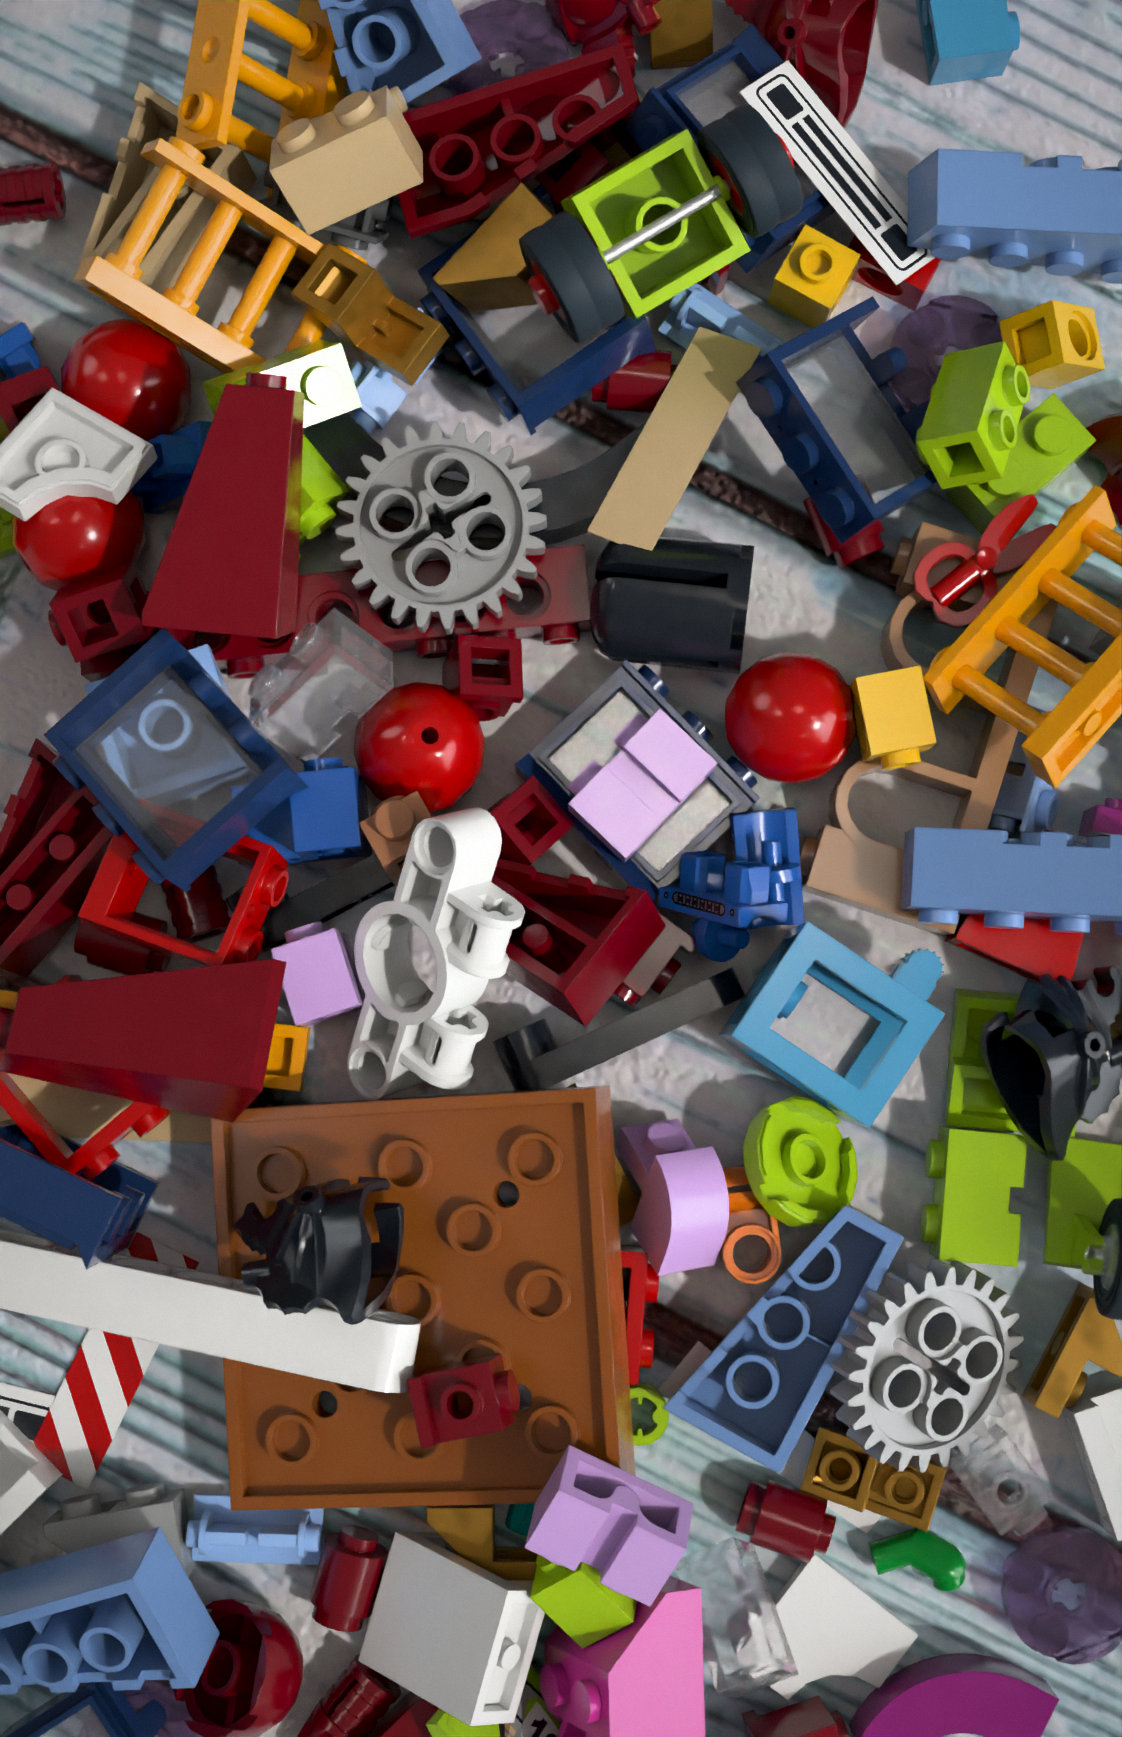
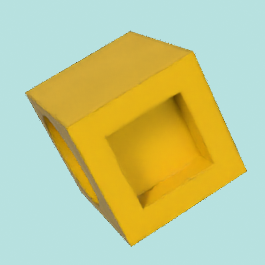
M805 224L774 278L768 304L815 328L830 319L853 278L861 254Z
M1051 300L999 321L1002 341H1005L1016 365H1022L1025 368L1030 386L1054 389L1105 370L1094 308Z
M921 665L855 678L850 684L853 695L856 731L863 763L881 760L882 770L898 769L921 763L920 752L927 751L937 743Z

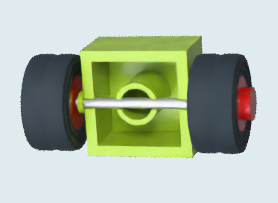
M748 104L738 106L725 114L721 119H717L703 127L697 133V146L688 129L669 136L560 201L565 210L564 212L558 213L548 219L543 225L533 228L519 239L522 256L532 278L527 280V283L546 316L553 314L562 329L576 343L588 340L601 329L608 328L618 322L622 317L639 318L751 251L740 229L751 238L760 237L774 229L778 224L784 223L796 216L802 210V192L794 171V161L783 139L773 131L763 116Z

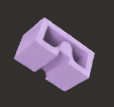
M661 709L649 720L641 713L635 716L613 741L621 751L604 767L595 760L591 762L568 787L575 795L568 803V810L623 863L713 772L717 765V762Z
M320 921L285 932L284 937L287 944L271 949L274 959L286 962L282 986L295 1025L312 1026L362 1009L366 994L358 978L354 953L348 934L340 933L335 928L330 930L329 925H322Z
M569 1445L535 1502L524 1548L545 1557L554 1564L562 1565L573 1571L576 1570L580 1562L586 1563L599 1570L601 1584L616 1593L624 1594L647 1606H651L687 1550L693 1503Z

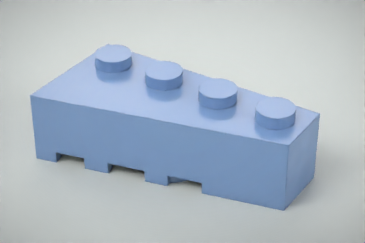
M318 0L321 10L326 9L337 49L333 50L341 77L346 76L351 94L362 90L367 92L375 91L386 85L388 89L398 86L406 103L482 59L451 0Z
M938 148L908 172L907 246L930 249L931 255L940 259H958L971 255L989 258V264L996 267L1010 268L1032 264L1045 266V271L1051 275L1068 276L1086 272L1100 274L1101 280L1106 283L1122 284V158L1118 162V167H1103L1094 170L1082 169V156L1057 155L1056 157L1037 160L1029 166H1023L1022 153Z
M914 827L905 832L901 910L918 911V923L935 925H958V914L984 915V927L999 929H1024V918L1050 919L1049 931L1063 933H1090V922L1115 923V935L1122 936V835L1110 834V837H1088L1087 843L1075 842L1074 835L1063 832L1021 833V839L1008 838V832L1004 830Z
M845 1204L673 1394L663 1409L774 1472L781 1474L835 1371L831 1368V1363L841 1359L846 1350L837 1341L838 1337L841 1335H854L857 1329V1325L849 1316L850 1312L859 1311L865 1314L869 1306L866 1292L868 1289L877 1291L904 1236Z
M160 1527L0 1573V1695L17 1694L21 1685L34 1684L48 1687L51 1693L75 1692L80 1683L112 1682L114 1691L140 1690L146 1680H169L172 1689L195 1688L220 1634Z

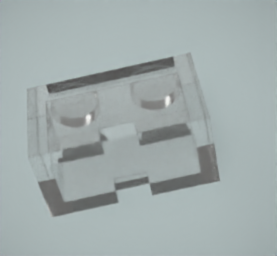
M333 608L318 624L310 622L304 626L293 640L290 651L275 666L269 663L255 675L248 689V694L251 696L249 720L266 738L302 763L318 759L342 736V728L337 725L339 721L349 712L360 719L394 687L393 651L336 608Z
M731 1537L680 1559L675 1567L678 1578L701 1587L703 1654L717 1694L741 1697L799 1674L753 1544Z

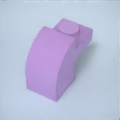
M678 1119L622 1127L615 1146L642 1191L630 1229L642 1250L648 1253V1260L657 1276L715 1265L727 1232L729 1198L725 1175L713 1146L696 1149Z

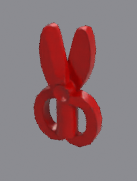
M1033 494L1015 500L993 518L981 535L975 551L961 542H947L931 549L919 561L912 576L914 593L923 602L931 604L932 612L939 623L952 628L969 626L997 595L998 585L995 574H1003L1021 568L1057 528V526L1050 523L1013 539L1038 505L1037 498ZM947 558H957L962 562L934 586H928L927 577L929 572L939 562ZM981 582L983 595L977 604L968 610L960 612L949 609L952 603Z

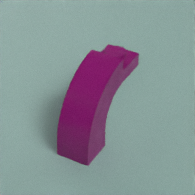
M956 1653L939 1655L908 1665L887 1678L880 1688L876 1687L863 1701L851 1719L849 1726L854 1737H942L957 1733L976 1734L983 1737H1041L1057 1706L1059 1698L1046 1680L1010 1662L979 1654Z

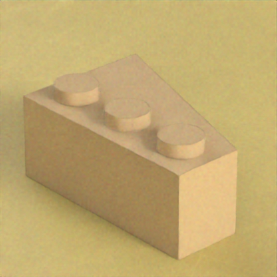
M140 81L133 99L137 105L127 137H121L115 154L118 164L108 194L102 193L79 266L85 257L98 255L105 259L108 252L116 253L161 169L140 155L144 145L158 138L168 142L170 136L176 137L178 106ZM227 142V145L199 150L205 156L202 163L203 166L247 194L256 182L257 178L240 148ZM183 184L139 266V269L143 272L139 280L141 283L159 294H162L165 287L173 288L217 204L186 184Z

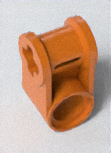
M744 1165L722 1168L727 1188L749 1184ZM752 1189L728 1192V1227L719 1251L722 1265L730 1275L744 1283L758 1284L767 1281L776 1273L781 1263L782 1250L777 1219L768 1214L755 1198ZM749 1234L758 1235L765 1242L767 1248V1257L764 1263L758 1269L752 1271L739 1269L732 1257L735 1243L743 1236Z

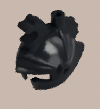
M1116 966L1094 968L1093 975L1097 981V991L1094 982L1090 979L1070 982L1063 975H1059L1054 979L1050 974L1042 975L1039 981L1030 978L1026 981L1021 991L1015 1018L1010 1021L1007 1012H998L982 1026L980 1037L981 1050L996 1092L1008 1116L1020 1133L1038 1152L1049 1160L1063 1161L1066 1156L1068 1141L1076 1122L1080 1119L1087 1124H1092L1099 1115L1108 1113L1112 1100L1120 1094L1122 1036L1119 1035L1111 1039L1109 1030L1110 1025L1115 1022V1016L1121 1014L1122 978ZM1005 1028L1007 1031L1013 1033L1009 1036L1002 1038Z
M360 1176L358 1182L350 1185L348 1179L328 1180L323 1183L308 1185L301 1188L295 1194L294 1204L288 1203L286 1199H280L277 1202L275 1212L267 1219L264 1218L254 1202L248 1203L243 1215L234 1223V1229L252 1252L258 1251L260 1256L266 1254V1259L245 1262L243 1264L241 1274L245 1288L247 1290L257 1289L268 1309H278L284 1315L291 1313L307 1314L314 1307L321 1304L335 1308L343 1321L350 1325L358 1324L372 1315L391 1292L399 1267L403 1243L405 1209L401 1203L375 1202L374 1215L380 1242L371 1243L366 1227L363 1210L367 1195L370 1192L388 1190L391 1186L388 1180L385 1178Z

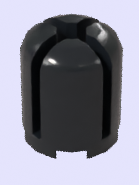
M660 536L653 550L650 551L624 543L618 544L609 541L597 558L595 569L597 583L593 586L590 611L591 633L600 653L613 661L624 662L627 659L631 663L740 674L754 546Z

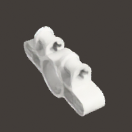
M479 807L469 808L427 818L417 824L411 837L394 899L373 906L364 915L358 926L354 944V958L358 978L366 995L348 1053L346 1068L353 1089L367 1100H379L417 1086L425 1081L433 1086L451 1090L465 1088L471 1082L474 1072L470 1062L476 1042L485 1038L489 1026L487 1018L472 1004L481 997L489 979L500 978L506 973L510 960L505 951L512 930L521 926L525 914L521 903L491 882L501 852L502 837L495 818L487 810ZM413 925L420 927L425 932L435 953L438 972L434 992L419 978L411 962L408 937Z

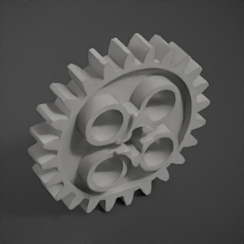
M432 421L429 429V439L421 441L411 426L405 427L406 446L399 449L392 441L384 437L381 439L386 458L379 462L373 457L364 454L361 457V461L369 475L367 479L364 480L350 476L346 479L347 486L357 496V501H340L337 508L341 515L353 520V523L338 527L335 531L339 541L355 544V546L340 555L344 567L363 566L351 580L355 589L359 591L375 585L376 588L369 599L371 607L376 611L392 601L394 604L391 618L397 625L403 622L410 612L416 613L417 627L421 633L426 632L432 617L441 618L447 635L453 632L455 616L464 615L473 630L478 629L479 618L477 610L485 607L492 615L499 619L503 615L498 597L505 594L514 600L520 601L523 595L521 588L515 581L516 577L536 579L538 575L537 568L526 559V555L545 554L546 550L545 542L530 535V533L547 528V517L545 514L538 512H528V510L536 507L543 501L541 489H521L531 478L530 467L523 465L509 470L514 457L513 448L507 445L493 455L490 452L491 433L486 430L473 444L468 442L465 423L459 422L452 438H443L438 421ZM459 472L467 477L469 482L461 494L443 496L434 489L436 480L444 473ZM482 495L491 497V502L486 506H479L464 514L474 504L475 500ZM393 507H405L414 513V519L406 530L389 532L380 526L383 514ZM440 517L445 524L452 523L454 534L450 538L444 539L440 533L432 532L430 522ZM493 524L503 530L505 536L502 543L496 548L480 550L469 542L472 531L480 525ZM420 542L409 553L407 558L400 562L393 560L395 552L405 550ZM430 559L442 560L450 566L448 578L436 586H426L415 579L418 567Z
M932 1257L927 1269L914 1261L909 1262L906 1280L891 1272L886 1274L888 1292L883 1296L871 1289L867 1290L866 1296L871 1309L867 1314L851 1311L849 1316L858 1329L855 1335H841L837 1339L842 1346L849 1349L846 1358L838 1359L831 1363V1368L844 1376L845 1380L830 1389L831 1395L844 1403L836 1412V1418L849 1426L846 1435L862 1447L861 1450L882 1464L887 1462L898 1471L903 1472L909 1464L920 1473H924L930 1459L943 1468L947 1467L950 1459V1448H954L964 1456L970 1454L968 1437L973 1432L987 1439L989 1432L984 1420L988 1415L1003 1418L1005 1412L997 1403L1000 1394H1013L1017 1389L1013 1384L1006 1381L1007 1373L1015 1371L1023 1365L1022 1361L1010 1355V1350L1024 1341L1022 1335L1009 1329L1018 1320L1019 1314L1005 1306L1010 1296L1007 1292L994 1286V1279L961 1262L952 1261L949 1265L936 1257ZM899 1338L920 1351L928 1359L963 1381L962 1389L959 1391L954 1390L919 1365L895 1351L892 1346L894 1340Z

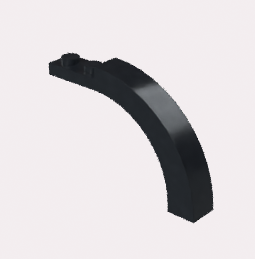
M347 412L316 423L303 433L347 488L346 479L348 476L364 480L369 476L361 461V457L364 454L373 457L379 462L386 458L383 447L367 435ZM647 421L596 459L552 478L526 483L521 489L539 488L541 489L543 500L536 507L528 510V512H538L545 514L547 517V528L532 532L530 535L544 541L546 546L589 533L587 530ZM440 476L435 482L434 489L443 496H456L466 489L468 483ZM349 491L341 501H357V496ZM482 495L475 500L474 504L464 514L479 506H486L491 502V497ZM393 507L383 514L380 525L393 532H401L412 524L414 513L405 507ZM440 517L430 522L432 532L440 533L444 539L450 538L454 534L452 523L445 524ZM483 524L472 531L469 542L480 550H491L502 543L505 533L496 525Z

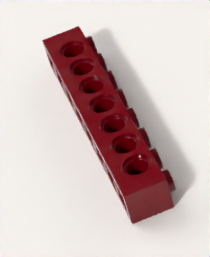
M584 544L546 548L545 554L526 555V559L537 568L538 575L536 579L517 576L515 581L520 588L536 590L544 600L540 609L531 615H519L513 612L507 604L509 597L502 594L498 599L503 616L498 619L483 607L479 609V628L475 630L471 628L468 622L455 621L452 634L447 635L440 617H432L425 633L419 632L416 617L409 626L402 629H393L383 623L384 612L393 602L390 601L375 611L371 607L369 599L376 586L374 585L359 591L355 589L351 580L362 568L298 575L295 632L287 634L283 639L274 643L263 642L259 637L226 634L223 642L216 648L211 649L219 670L227 671L228 678L249 679L264 676L266 674L265 666L290 664L292 672H314L329 668L328 660L353 657L355 665H378L390 662L392 660L391 653L416 650L417 658L421 659L447 657L458 634L516 639L542 637L544 645H564L580 641V632L591 631V607ZM442 560L425 561L418 567L415 579L426 586L439 585L448 578L450 566ZM102 599L92 603L93 609L97 614L105 617L110 616ZM334 608H345L353 613V622L348 631L338 636L324 634L321 631V621L324 615ZM165 628L187 650L197 648L196 637L198 631ZM134 644L81 661V675L91 683L109 677L135 653Z

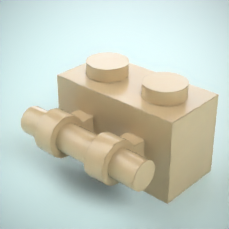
M386 85L375 91L367 92L362 90L354 92L339 101L333 111L323 116L318 115L310 120L301 118L289 123L272 140L269 171L308 235L423 183V151L402 114L408 110V107L398 86L388 89Z

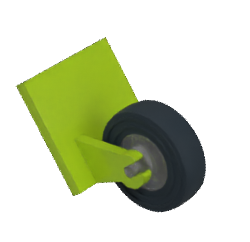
M1070 1137L1064 1160H1049L1042 1264L1082 1269L1084 1274L1093 1275L1094 1296L1098 1312L1104 1317L1122 1320V1145Z

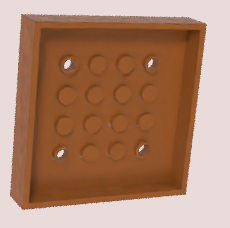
M610 1085L247 1107L233 1123L210 1118L218 1275L242 1280L241 1272L245 1262L266 1259V1254L260 1256L258 1251L252 1252L234 1229V1223L243 1215L248 1203L254 1202L264 1218L267 1219L275 1212L277 1202L280 1199H286L288 1203L294 1204L295 1194L305 1186L335 1179H348L350 1185L358 1182L360 1176L385 1178L390 1183V1188L388 1190L368 1193L363 1213L371 1243L380 1242L374 1215L375 1202L401 1203L405 1209L403 1243L398 1271L390 1294L378 1309L409 1315L421 1321L413 1375L426 1368L501 1354L504 1370L511 1369L517 1383L527 1387L532 1396L530 1406H520L519 1410L514 1412L515 1422L504 1431L438 1443L433 1447L421 1449L409 1392L385 1393L223 1358L231 1511L532 1504L538 1499L569 1445L636 1476ZM504 1181H510L518 1188L519 1198L515 1205L505 1204L499 1196V1188ZM323 1391H328L335 1396L337 1400L335 1413H329L322 1408L320 1396ZM456 1391L460 1413L471 1414L473 1410L472 1398L466 1392Z

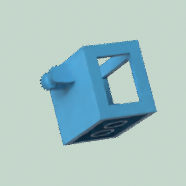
M807 921L788 930L746 992V996L742 998L718 1035L808 1097L826 1106L827 1109L843 1121L869 1129L945 1016V1013L927 1002L937 987L936 981L941 980L940 975L944 973L942 971L944 964H941V957H937L935 955L936 952H929V949H925V951L918 949L917 952L915 950L911 951V954L905 953V957L899 959L901 961L900 965H895L891 973L887 975ZM806 973L879 1022L843 1077L769 1028L776 1017L779 1019L784 1017L786 1019L797 1006L808 988V985L801 981Z

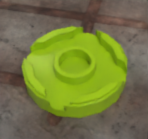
M792 1096L762 1108L750 1122L743 1144L745 1174L755 1198L770 1216L790 1227L811 1228L831 1221L845 1204L849 1205L853 1200L858 1179L856 1152L850 1137L843 1139L840 1130L835 1125L841 1123V1121L826 1106L813 1098Z

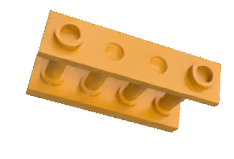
M198 0L183 95L177 110L178 125L176 137L189 143L197 150L227 145L228 142L269 164L271 143L275 138L232 115L237 80L281 105L282 111L278 132L295 120L301 118L310 120L318 115L323 116L333 111L337 103L345 98L347 79L346 76L341 77L333 51L337 49L326 9L321 10L319 1L299 0L296 18L268 0ZM247 19L291 45L287 78L242 53ZM269 188L268 197H272L273 189Z
M170 136L168 142L158 138L146 143L140 155L161 168L116 253L108 252L105 259L98 255L85 257L72 281L160 333L224 374L267 361L251 351L255 341L250 336L293 256L296 255L312 265L326 245L203 166L202 163L205 156L189 143ZM183 184H186L217 204L173 288L165 287L162 294H159L139 281L143 275L139 266ZM239 220H242L272 241L228 323L220 322L216 329L196 317L200 307L195 302ZM338 244L334 245L368 265L365 259L352 250ZM306 310L284 353L320 340L327 326Z
M1094 485L1080 502L1072 504L1065 510L1058 522L1057 528L951 646H947L937 653L930 664L928 672L923 676L924 683L937 708L945 714H948L964 695H967L1025 734L1027 737L1021 746L1034 774L1054 788L1062 782L1122 714V610L1070 579L1073 573L1094 550L1122 567V535L1113 530L1116 526V521L1106 491L1097 485ZM1052 598L1110 634L1115 640L1096 662L1085 664L1027 627V625ZM1008 646L1071 687L1070 691L1052 711L1040 713L983 675Z

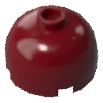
M232 1598L213 1601L205 1608L212 1610L209 1612V1615L220 1634L196 1687L173 1689L175 1700L186 1703L187 1712L192 1720H183L191 1731L202 1737H259L285 1719L297 1700L303 1680V1654L299 1639L279 1613L251 1601Z

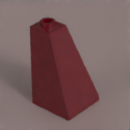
M246 372L245 385H225L144 605L141 626L277 639L296 631L305 393L288 390L287 376Z
M267 959L20 988L11 1009L0 1007V1071L233 1123L263 1090L286 962Z

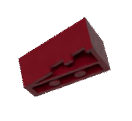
M38 738L35 739L28 757L32 761L17 795H10L3 811L8 816L0 832V968L26 978L79 918L78 914L114 835L92 810V807L99 801L87 785L81 790L76 789L52 762L60 753Z
M498 858L491 882L523 905L525 910L522 924L512 930L505 951L510 960L505 974L586 1027L665 929L664 921L647 890L627 886L626 891L595 885L588 877L570 874L569 879L537 872L533 865Z

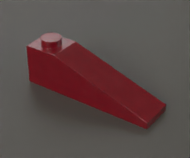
M619 43L403 112L402 114L423 151V183L398 194L410 238L413 239L474 219L511 194L521 183H527L637 108L640 101L623 44Z

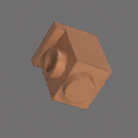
M417 791L406 797L398 795L384 800L372 810L369 818L359 823L396 888L404 863L400 865L398 863L406 858L411 837L417 824L424 819L432 817Z

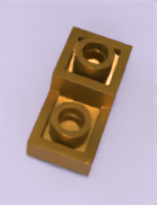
M823 1426L819 1427L800 1490L859 1512H863L866 1509L928 1532L948 1466L943 1468L930 1460L924 1473H920L909 1464L903 1472L898 1471L887 1462L882 1464L861 1450L862 1447L848 1438L845 1432Z

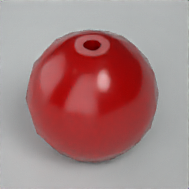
M134 319L107 321L94 325L70 347L61 367V393L149 442V440L161 434L171 435L182 425L191 404L190 367L177 344Z
M131 491L117 505L96 497L67 495L45 505L27 521H23L15 515H12L11 518L12 544L20 560L42 586L57 592L60 588L118 569L122 564L133 560L137 566L146 542L144 513Z
M784 651L762 657L741 673L726 699L725 728L728 743L745 767L769 781L795 785L819 779L841 763L855 739L856 718L852 690L835 667L813 654Z
M412 682L387 689L368 704L356 726L353 753L362 780L378 799L384 801L398 795L406 797L417 791L430 813L451 807L471 791L483 768L485 738L478 716L464 699H457V694H453V691L442 685Z

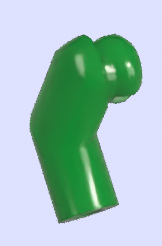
M914 1528L868 1543L878 1575L911 1565L932 1579L933 1586L943 1592L954 1591L964 1582L966 1563L963 1555L955 1545L931 1530L926 1532Z

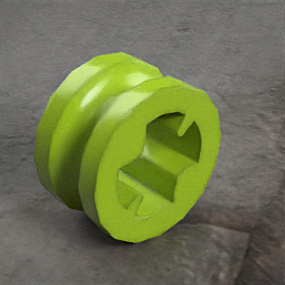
M638 1382V1385L630 1384L631 1399L638 1398V1404L641 1405L643 1398H648L655 1404L651 1409V1416L655 1423L646 1430H642L641 1423H638L637 1429L633 1430V1443L636 1446L652 1444L662 1437L668 1426L669 1413L663 1409L666 1400L661 1392L650 1384Z

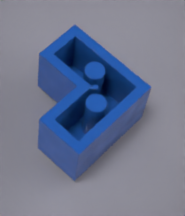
M321 758L304 761V772L296 773L307 784L308 788L289 795L244 835L272 845L289 864L369 857L372 855V846L359 824L361 821L369 818L366 784L354 767L343 766L341 758ZM256 774L247 776L248 785L258 777ZM247 786L231 787L232 799ZM238 862L239 865H241V866H243V867H245V868H247V869H248V868H253V867H251V866H248V865H245V864H242V863Z

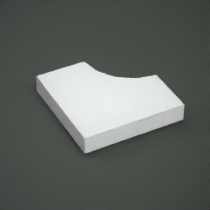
M52 387L0 444V507L21 520L27 521L45 505L67 495L96 497L117 505L158 459L154 446Z
M814 1551L810 1562H802L734 1652V1656L739 1663L786 1700H789L806 1683L829 1675L858 1677L880 1688L918 1637V1634L909 1624Z

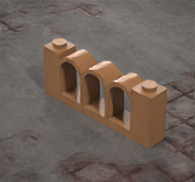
M923 521L913 534L912 539L904 536L901 537L892 560L890 573L900 575L894 594L905 598L900 601L891 613L883 628L881 640L882 655L889 671L920 665L906 651L902 637L904 620L910 613L927 607L932 608L931 604L923 602L914 593L912 576L919 561L931 549L947 542H961L975 551L979 539ZM947 558L939 562L929 572L927 577L928 586H934L962 562L957 558ZM1019 569L1003 574H995L998 585L997 594ZM981 582L952 603L949 609L960 612L968 610L977 604L983 595ZM1051 598L1027 627L1047 639L1058 602ZM1008 647L997 684L1027 703L1038 665ZM921 665L923 676L928 672L929 669ZM925 685L926 694H927L928 696H931V694L929 693V691H928V689H927V687H926V685ZM964 695L956 705L987 714L968 776L923 761L903 768L882 770L881 760L863 763V760L860 759L839 777L830 793L828 817L831 826L825 824L818 830L816 838L806 835L800 848L801 874L804 875L802 891L943 937L954 934L957 925L918 923V911L901 910L904 850L873 840L860 832L852 822L848 809L849 792L860 776L871 773L890 774L961 797L952 828L987 830L1018 730L967 695ZM856 731V739L859 745L858 735Z

